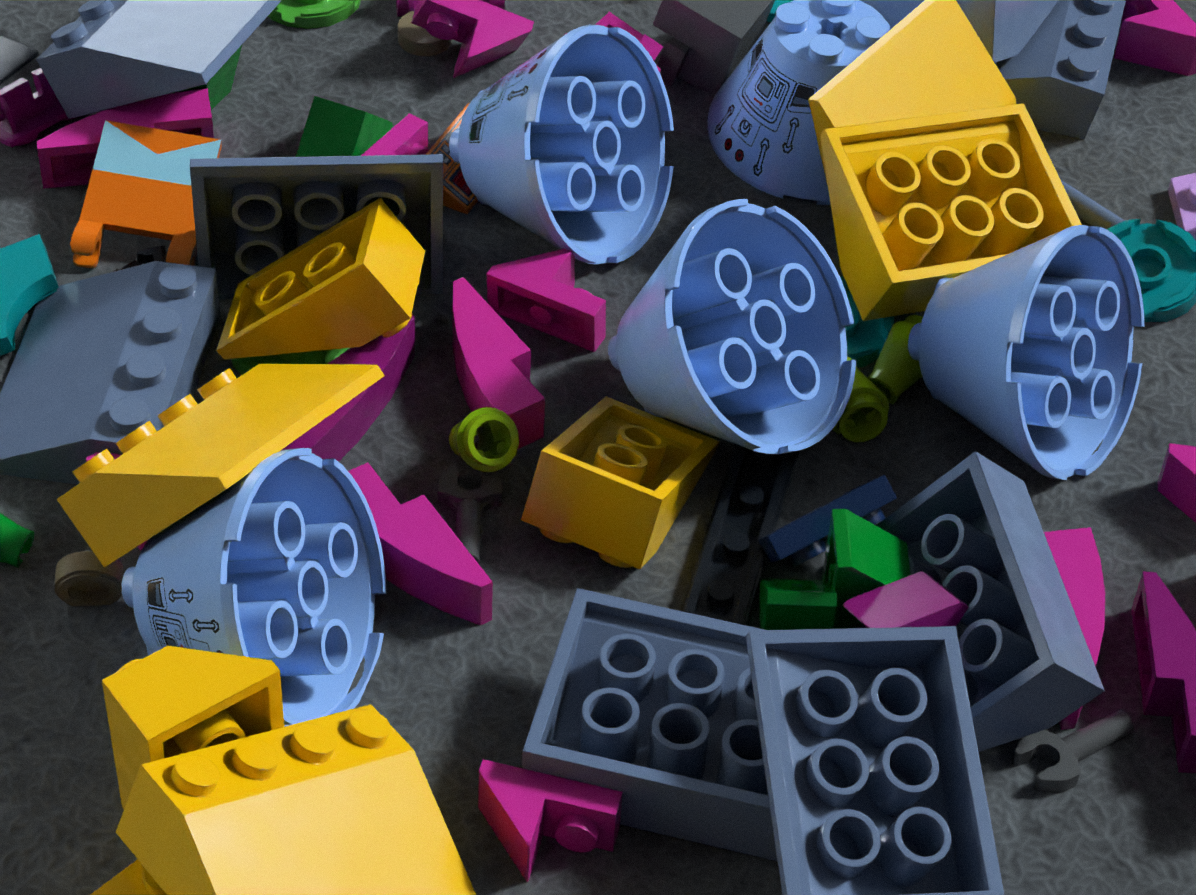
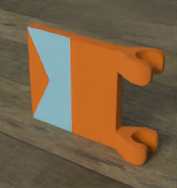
M105 120L80 218L70 241L71 252L74 253V265L84 268H95L100 257L104 230L170 240L171 243L168 248L166 262L195 266L197 242L190 159L219 158L222 147L221 139Z

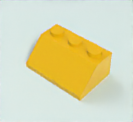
M166 646L143 659H135L126 663L116 673L102 679L123 809L141 764L284 727L280 669L272 660Z

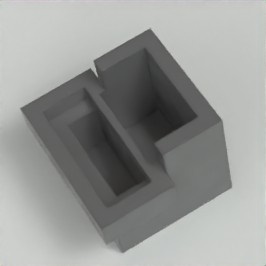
M662 0L653 25L671 36L666 42L657 64L661 68L660 74L664 84L672 87L677 79L680 78L695 88L716 95L758 40L775 0Z

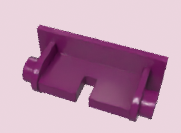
M41 67L31 72L37 90L35 93L32 94L29 81L24 78H20L0 89V142L11 148L34 141L38 137L39 132L59 121L70 120Z

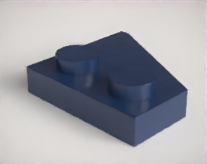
M883 475L853 488L841 497L814 509L758 541L770 563L788 557L792 567H795L826 551L823 537L829 533L832 509H847L875 525L886 519L880 507L897 499L886 476Z

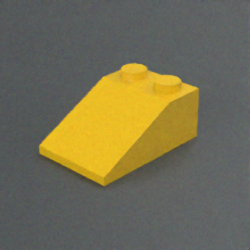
M379 198L238 283L216 351L223 359L354 348L361 347L380 335L391 337L401 331L412 317V309L420 282L419 278L425 250L384 201Z
M605 396L541 450L521 521L538 527L540 532L551 540L561 543L575 542L598 552L602 560L611 565L641 569L659 549L718 448L720 441Z

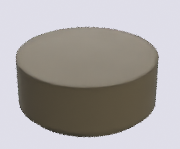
M414 11L405 14L399 20L398 43L402 49L410 54L433 56L444 52L451 45L452 40L436 38L429 34L425 28L412 24Z
M79 551L68 554L60 559L56 565L55 593L62 601L71 606L111 605L122 596L121 583L124 567L118 559L103 567L93 551Z

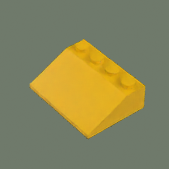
M925 0L808 99L824 173L825 166L820 135L824 129L1017 104L1015 95L956 0Z
M1024 103L827 128L820 135L840 269L863 321L925 311L940 279L944 277L955 278L1066 228L1082 225Z
M258 364L238 378L228 368L197 389L204 399L201 403L197 404L192 395L189 394L160 413L157 417L164 427L159 431L154 428L149 420L115 443L122 452V455L114 459L109 450L105 449L72 471L80 483L56 500L103 567H106L228 489L251 472L260 462L270 455L281 451L385 375L378 365Z
M371 704L141 764L116 829V834L167 895H476L414 749Z

